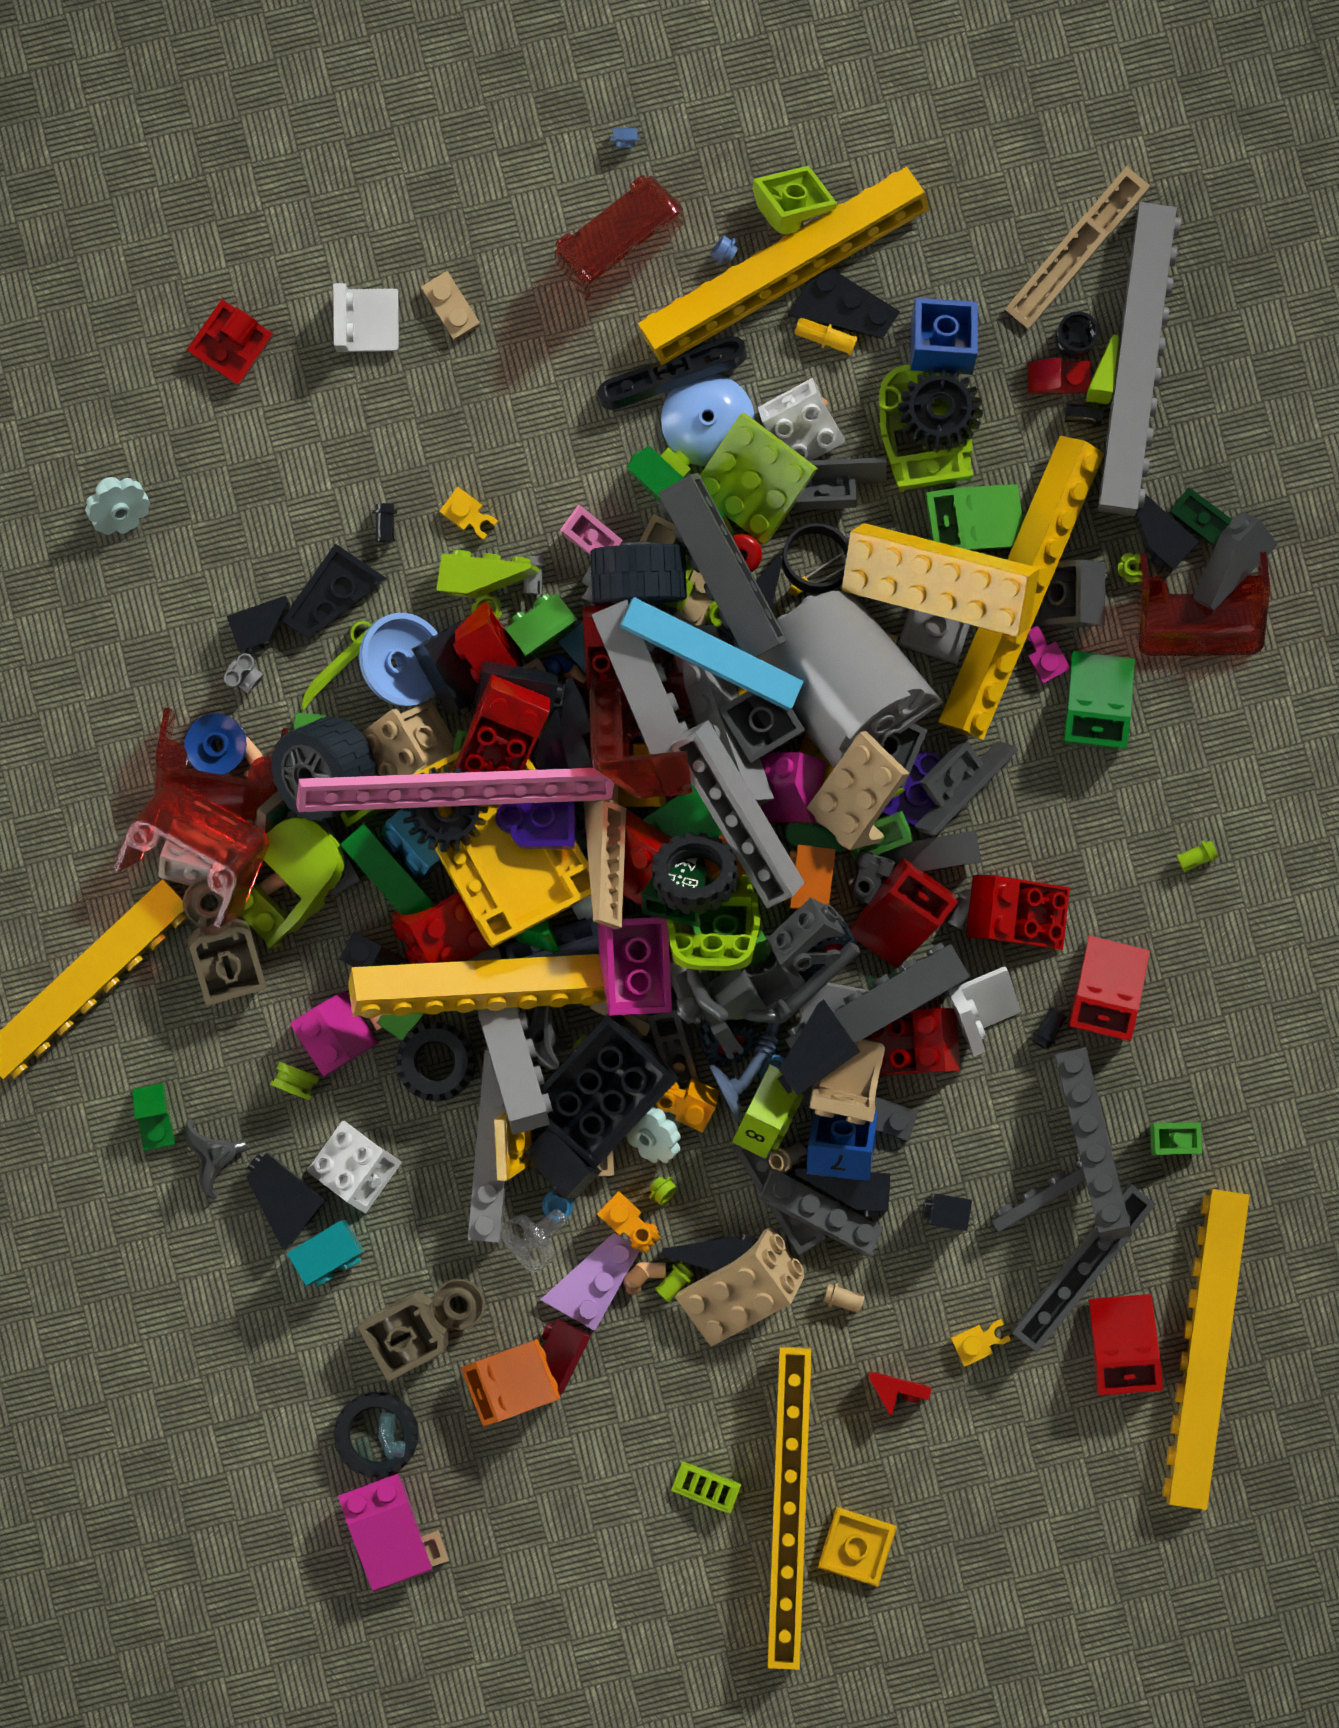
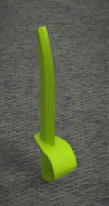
M359 620L352 624L349 633L353 642L311 682L302 700V710H305L312 699L360 653L362 639L369 627L357 639L354 638V629L361 624L368 625L369 627L372 624L365 620Z

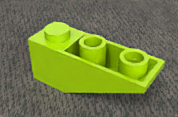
M453 550L452 554L442 553L436 590L444 595L475 599L539 573L540 568L531 564V559L512 556V561L501 560V556L497 554L483 553L482 558L471 557V552Z

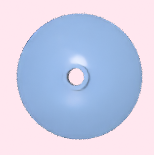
M718 374L678 387L669 393L663 405L661 425L664 438L674 453L679 450L689 459L690 464L706 467L740 414L746 413L755 420L752 403L741 386L733 380ZM709 411L713 413V420L710 422L704 421L702 419L704 412Z
M393 613L374 622L362 639L359 659L363 677L370 689L378 697L392 705L403 707L415 706L435 695L432 686L412 651L413 647L438 634L427 621L409 613ZM392 658L397 662L396 668L391 664Z

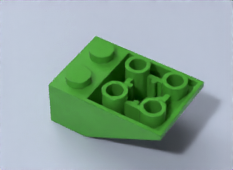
M1018 484L953 488L926 492L925 495L932 541L979 553L1013 547L1023 523Z

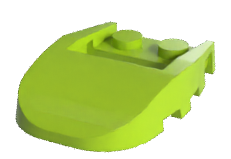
M910 364L899 366L890 371L883 379L879 390V425L881 436L899 491L905 492L907 489L964 480L966 482L971 481L973 477V469H971L972 439L969 440L963 437L964 446L952 448L950 452L944 449L939 450L937 453L931 451L898 457L894 432L903 431V427L906 425L899 423V415L902 412L898 411V403L904 402L901 399L902 391H909L907 388L909 381L918 384L917 375L919 373L924 375L926 379L929 373L910 371ZM935 372L936 376H940L941 373ZM947 373V376H948V377H951L952 374H951V373ZM939 405L934 407L932 411L937 415H945L948 409Z
M298 815L290 817L270 830L238 863L227 884L234 894V909L267 942L266 946L268 948L279 947L283 944L280 940L286 934L299 930L312 914L318 913L324 906L323 900L330 889L335 888L342 876L344 854L338 841L317 820L309 821ZM259 857L301 898L289 915L248 875L249 870Z
M708 874V882L711 884L715 879ZM743 874L738 878L736 890L734 893L731 892L729 901L720 904V906H747L746 934L682 933L683 923L667 920L672 957L678 966L693 970L728 971L742 969L752 962L760 928L757 893H754V886L747 875Z

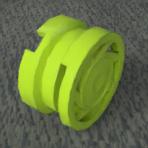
M279 1061L276 1067L278 1070L277 1078L274 1081L271 1080L270 1085L311 1101L312 1087L317 1085L320 1077Z

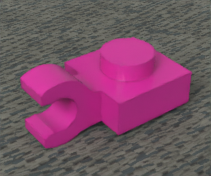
M1038 626L1029 631L1027 638L1035 653L1027 657L1042 684L1071 669L1056 641L1047 645Z

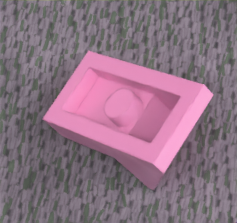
M580 505L576 507L560 529L568 541L578 545L589 555L590 551L594 548L618 546L623 541Z

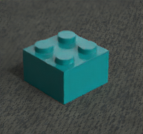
M341 1220L289 1251L287 1255L305 1285L314 1284L317 1288L335 1278L332 1272L341 1267L345 1271L360 1263L362 1260L359 1255L363 1254L365 1250L347 1220Z

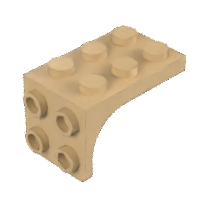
M431 700L401 714L397 709H393L362 731L367 743L371 746L372 754L376 761L375 767L380 776L412 775L450 756L454 744L453 736Z
M867 731L859 732L807 809L814 815L815 820L820 825L826 827L836 836V840L841 846L849 850L879 843L884 835L873 824L909 775V772Z
M862 1039L855 1043L860 1050L857 1055L811 1086L810 1108L816 1109L815 1114L833 1118L834 1114L847 1116L846 1121L865 1125V1121L873 1122L876 1110L875 1094L885 1047L880 1042Z
M769 1227L762 1232L758 1241L741 1257L680 1290L675 1298L712 1347L789 1306L804 1279V1270L801 1263L793 1258L786 1249L783 1238Z

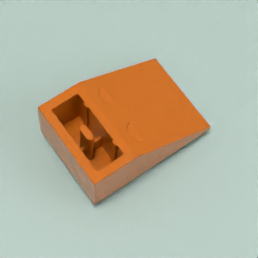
M538 1339L460 1367L483 1427L561 1399L558 1393L557 1382L551 1375L546 1361V1353L540 1346Z

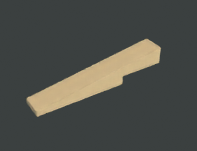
M1126 166L1005 310L1029 330L1148 192L1151 186Z
M597 743L596 746L604 767H613L616 776L612 800L584 801L593 921L613 929L622 928L626 808L618 805L620 752Z

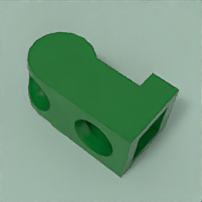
M790 823L787 826L785 839L791 847L797 849L798 845L829 848L836 849L835 854H841L842 846L837 842L836 836L826 827L810 826L809 823Z

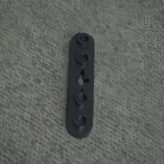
M725 337L686 351L664 365H661L658 361L608 379L597 390L600 404L608 410L620 409L737 367L747 358L745 343L739 337ZM674 370L676 374L670 376L668 372Z

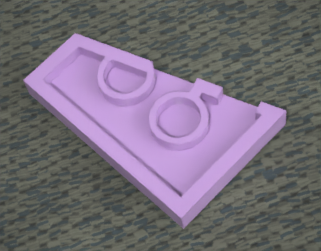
M613 1233L540 1300L595 1331L640 1251L638 1249L635 1250L631 1246L632 1242Z

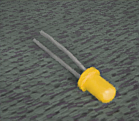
M842 552L826 564L822 565L806 577L803 576L802 579L808 581V577H810L811 575H813L814 573H816L817 571H819L820 569H822L838 557L842 556L844 552ZM845 566L837 570L836 572L832 573L831 575L827 576L826 578H823L813 583H819L832 577L833 575L845 569ZM793 584L789 587V592L793 596L803 592Z

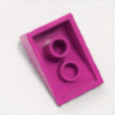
M659 917L622 919V928L613 929L597 923L599 957L608 1015L672 1012L667 919Z
M398 1474L338 1496L349 1531L373 1592L433 1570L405 1484Z

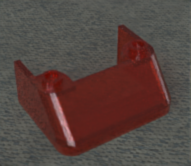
M644 175L639 176L629 185L630 191L573 235L567 233L555 243L557 249L554 251L556 264L585 300L591 297L590 284L668 223L673 221L678 228L684 225L682 206L653 176L647 178Z
M1260 552L1257 575H1248L1215 610L1197 603L1193 598L1194 594H1169L1168 583L1165 579L1158 576H1149L1146 553H1140L1137 583L1138 645L1140 651L1148 656L1253 655L1258 653L1264 646L1271 588L1266 552Z
M683 672L665 674L667 680L662 682L666 694L673 692L679 706V710L674 711L675 715H689ZM602 680L593 684L589 690L590 741L593 767L637 798L647 799L651 797L692 794L687 751L634 756L633 737H642V734L619 680Z
M164 707L155 759L154 792L157 800L167 807L256 822L257 809L278 791L273 781V773L271 772L272 758L260 757L254 760L250 765L247 779L186 769L188 754L185 747L179 742L171 741L176 713L171 708ZM282 728L280 740L283 735L290 732L289 729Z
M171 782L160 787L130 825L113 870L120 872L141 861L145 851L154 848L160 837L168 840L211 864L207 875L208 885L214 893L224 898L214 926L220 928L242 915L269 846L268 837L261 828L179 783Z

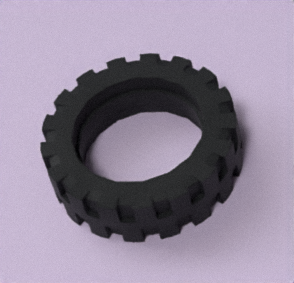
M693 832L684 833V836L680 838L677 835L671 838L668 844H662L659 848V854L655 853L653 857L652 878L655 893L658 892V898L662 903L666 901L669 908L673 910L680 909L681 913L690 914V911H697V914L706 913V910L710 908L712 911L716 910L722 902H728L731 898V892L734 893L736 890V881H738L736 856L732 854L731 847L727 843L723 844L722 839L717 836L713 838L708 837V833L702 832L699 835H693ZM689 858L710 860L721 869L719 877L714 882L701 888L679 886L669 878L668 874L677 863Z
M369 1392L350 1401L338 1415L334 1428L335 1448L343 1463L347 1464L352 1471L367 1477H385L404 1467L414 1455L419 1440L418 1422L411 1408L399 1397L386 1392ZM370 1408H382L390 1411L399 1420L403 1429V1440L399 1450L392 1457L382 1461H371L362 1457L354 1449L350 1440V1429L354 1419L361 1412Z

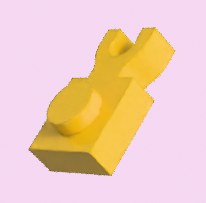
M459 487L455 489L439 511L440 514L463 531L469 525L472 526L477 536L483 541L487 539L488 535L481 531L482 523L489 522L494 527L498 524V520L494 517L479 513L483 505Z
M1002 1319L991 1323L986 1331H982L980 1325H977L951 1337L964 1367L993 1354L990 1348L991 1345H1003L1011 1341L1009 1335L997 1338L994 1334L997 1327L1004 1325Z

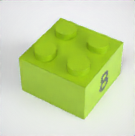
M769 1065L732 1140V1143L765 1159L771 1148L776 1151L778 1150L792 1122V1118L804 1097L802 1093L797 1096L794 1091L788 1094L777 1079L782 1075L779 1068Z

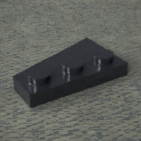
M828 268L808 281L789 311L788 317L805 318L825 326L831 324L834 327L846 329V331L884 339L900 311L832 268Z
M334 544L282 621L310 639L384 583L387 578L337 544Z

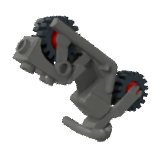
M810 897L770 936L766 935L776 956V962L771 969H764L763 973L748 974L745 968L728 970L709 984L708 991L700 978V970L687 969V981L695 998L686 997L677 1000V1013L688 1024L691 1022L700 1024L702 1022V1015L706 1019L702 1023L703 1028H699L697 1031L699 1034L697 1035V1040L710 1064L713 1065L715 1063L716 1066L721 1067L724 1062L726 1066H731V1061L735 1060L737 1064L741 1062L740 1057H749V1051H754L756 1048L755 1044H758L759 1041L758 1034L751 1021L774 1024L786 1022L860 953V949L846 922L832 906L823 904ZM807 970L809 973L813 972L814 975L806 982L801 971Z

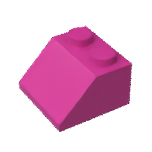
M801 752L770 753L760 758L774 797L771 801L760 806L767 820L770 823H816L814 815L807 807L822 787L826 761Z
M346 991L317 1005L290 1023L323 1077H328L379 1044L363 1017H353L350 997Z

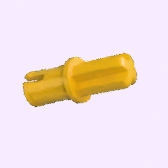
M800 318L795 328L797 336L822 344L821 348L827 346L847 353L850 356L858 338L857 336L854 337L831 328V324L827 327L805 318Z

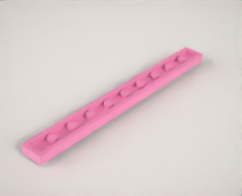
M613 767L307 778L299 779L296 806L298 812L612 800L616 774Z

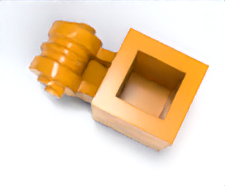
M691 1078L685 1090L679 1089V1085L675 1082L655 1106L663 1112L674 1114V1120L703 1133L716 1108L719 1090Z
M620 1191L597 1213L618 1235H621L623 1232L630 1237L631 1246L635 1250L638 1249L640 1252L644 1251L647 1254L650 1251V1247L654 1246V1243L661 1239L657 1226L654 1223H644L638 1217L642 1212Z

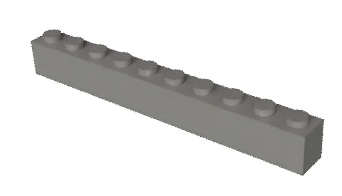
M1140 202L1136 212L1120 333L1115 390L1111 401L1097 508L1099 512L1135 516L1138 507L1143 508L1146 489H1140L1142 477L1147 478L1150 459L1144 458L1145 448L1151 447L1154 429L1148 428L1150 416L1155 417L1158 401L1157 398H1152L1153 387H1159L1161 368H1157L1156 364L1157 357H1163L1165 338L1160 337L1161 326H1167L1169 308L1164 307L1165 296H1171L1173 278L1168 277L1169 266H1175L1177 248L1172 247L1173 236H1179L1181 218L1176 217L1177 207Z

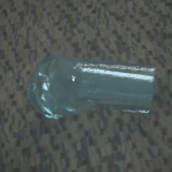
M380 1413L378 1438L385 1455L391 1459L393 1457L403 1458L405 1456V1443L403 1441H394L396 1415L393 1413Z

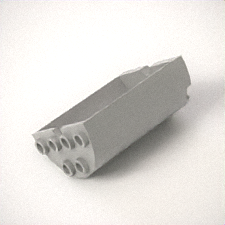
M831 591L815 597L813 595L808 596L791 612L778 617L776 620L787 641L756 657L804 681L792 709L805 729V733L833 768L836 767L859 732L867 731L881 746H884L885 740L891 734L902 733L942 703L940 697L854 594L844 591Z

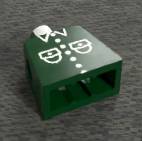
M702 858L683 860L671 868L668 874L673 882L686 888H701L709 885L708 869L700 866ZM651 877L641 893L643 914L701 927L704 913L697 914V911H690V914L681 913L680 909L673 910L669 908L666 901L664 903L660 901L658 892L655 893L653 878Z

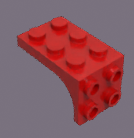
M459 892L419 913L403 915L396 911L391 914L394 921L391 925L392 930L400 941L404 940L408 948L405 951V955L410 964L468 961L491 947L482 936Z

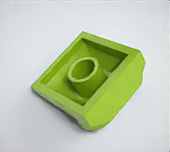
M809 166L753 180L752 189L756 205L770 225L779 233L791 234L797 232L801 228L802 221L837 208V202Z

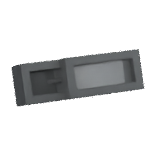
M976 830L913 841L882 853V857L895 862L893 870L901 859L904 858L924 873L981 862Z

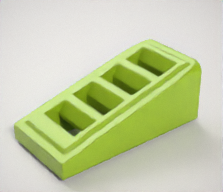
M1113 334L1109 340L1088 388L1087 402L1107 405L1111 403L1115 390L1121 338L1119 335Z
M682 1461L671 1491L731 1514L741 1483ZM688 1471H691L694 1475L687 1490L682 1487ZM701 1475L706 1477L701 1493L697 1494L694 1491ZM713 1480L718 1482L712 1499H710L706 1495ZM724 1485L730 1488L723 1504L718 1502Z

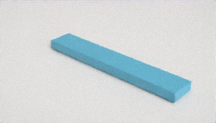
M635 597L631 599L619 628L787 711L792 709L804 682Z

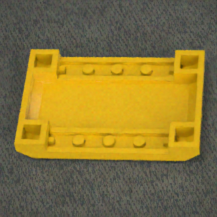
M460 751L414 774L422 772L429 774V769L436 767L440 774L442 766H449L450 773H452ZM528 758L523 770H536L530 758ZM502 804L479 805V807L488 808L487 813L478 815V817L486 820V823L483 826L474 825L480 831V835L474 837L469 834L472 842L470 845L465 846L460 841V850L453 851L449 843L447 852L440 851L439 843L435 848L482 936L491 948L591 897L589 862L584 857L576 840L575 849L520 848L514 843L511 834L503 832L497 826L495 815L497 809ZM451 806L438 807L440 815L448 818L451 814Z

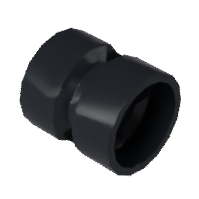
M1077 311L1066 315L1060 322L1055 335V343L1059 352L1065 357L1072 359L1083 358L1088 355L1098 338V324L1092 316L1085 312Z

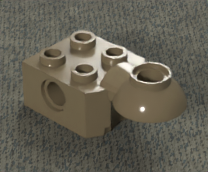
M214 877L201 878L193 882L185 892L183 907L188 919L198 925V928L187 938V942L206 1006L267 989L248 922L231 918L235 907V898L230 886L223 880ZM211 894L217 897V901L212 907H203L200 904L201 898Z
M453 1279L441 1285L434 1298H430L416 1290L364 1318L357 1328L389 1382L442 1354L448 1346L449 1329L464 1330L473 1327L480 1321L484 1313L485 1301L482 1292L474 1283L465 1279ZM453 1297H463L467 1301L468 1307L466 1309L456 1308L452 1301Z

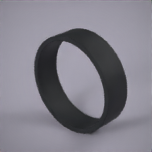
M822 523L803 525L793 531L785 543L782 553L784 574L795 587L804 592L812 594L830 592L842 584L844 572L835 580L827 583H811L803 580L791 569L787 559V549L793 541L803 535L822 534L835 540L843 549L845 557H847L849 542L839 530L830 525Z

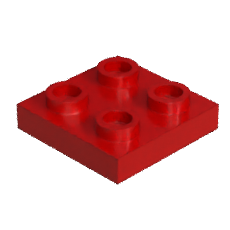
M221 299L187 348V352L240 386L274 334L244 311L233 307Z

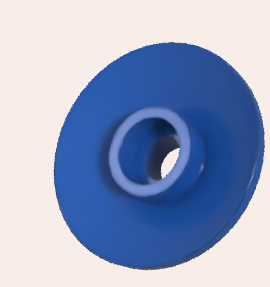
M220 713L207 714L198 718L188 729L185 737V753L191 765L201 773L211 776L225 775L237 768L242 762L247 748L246 735L241 725L230 716ZM217 740L223 742V748L220 751L213 749V744Z

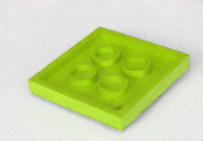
M742 413L713 454L700 477L717 509L765 545L773 537L818 468L746 413Z

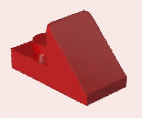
M1061 357L1027 363L1028 394H1087L1091 383V361H1061Z
M869 1371L868 1374L869 1380L891 1417L898 1392L903 1393L902 1400L920 1404L921 1399L929 1400L932 1390L930 1386Z

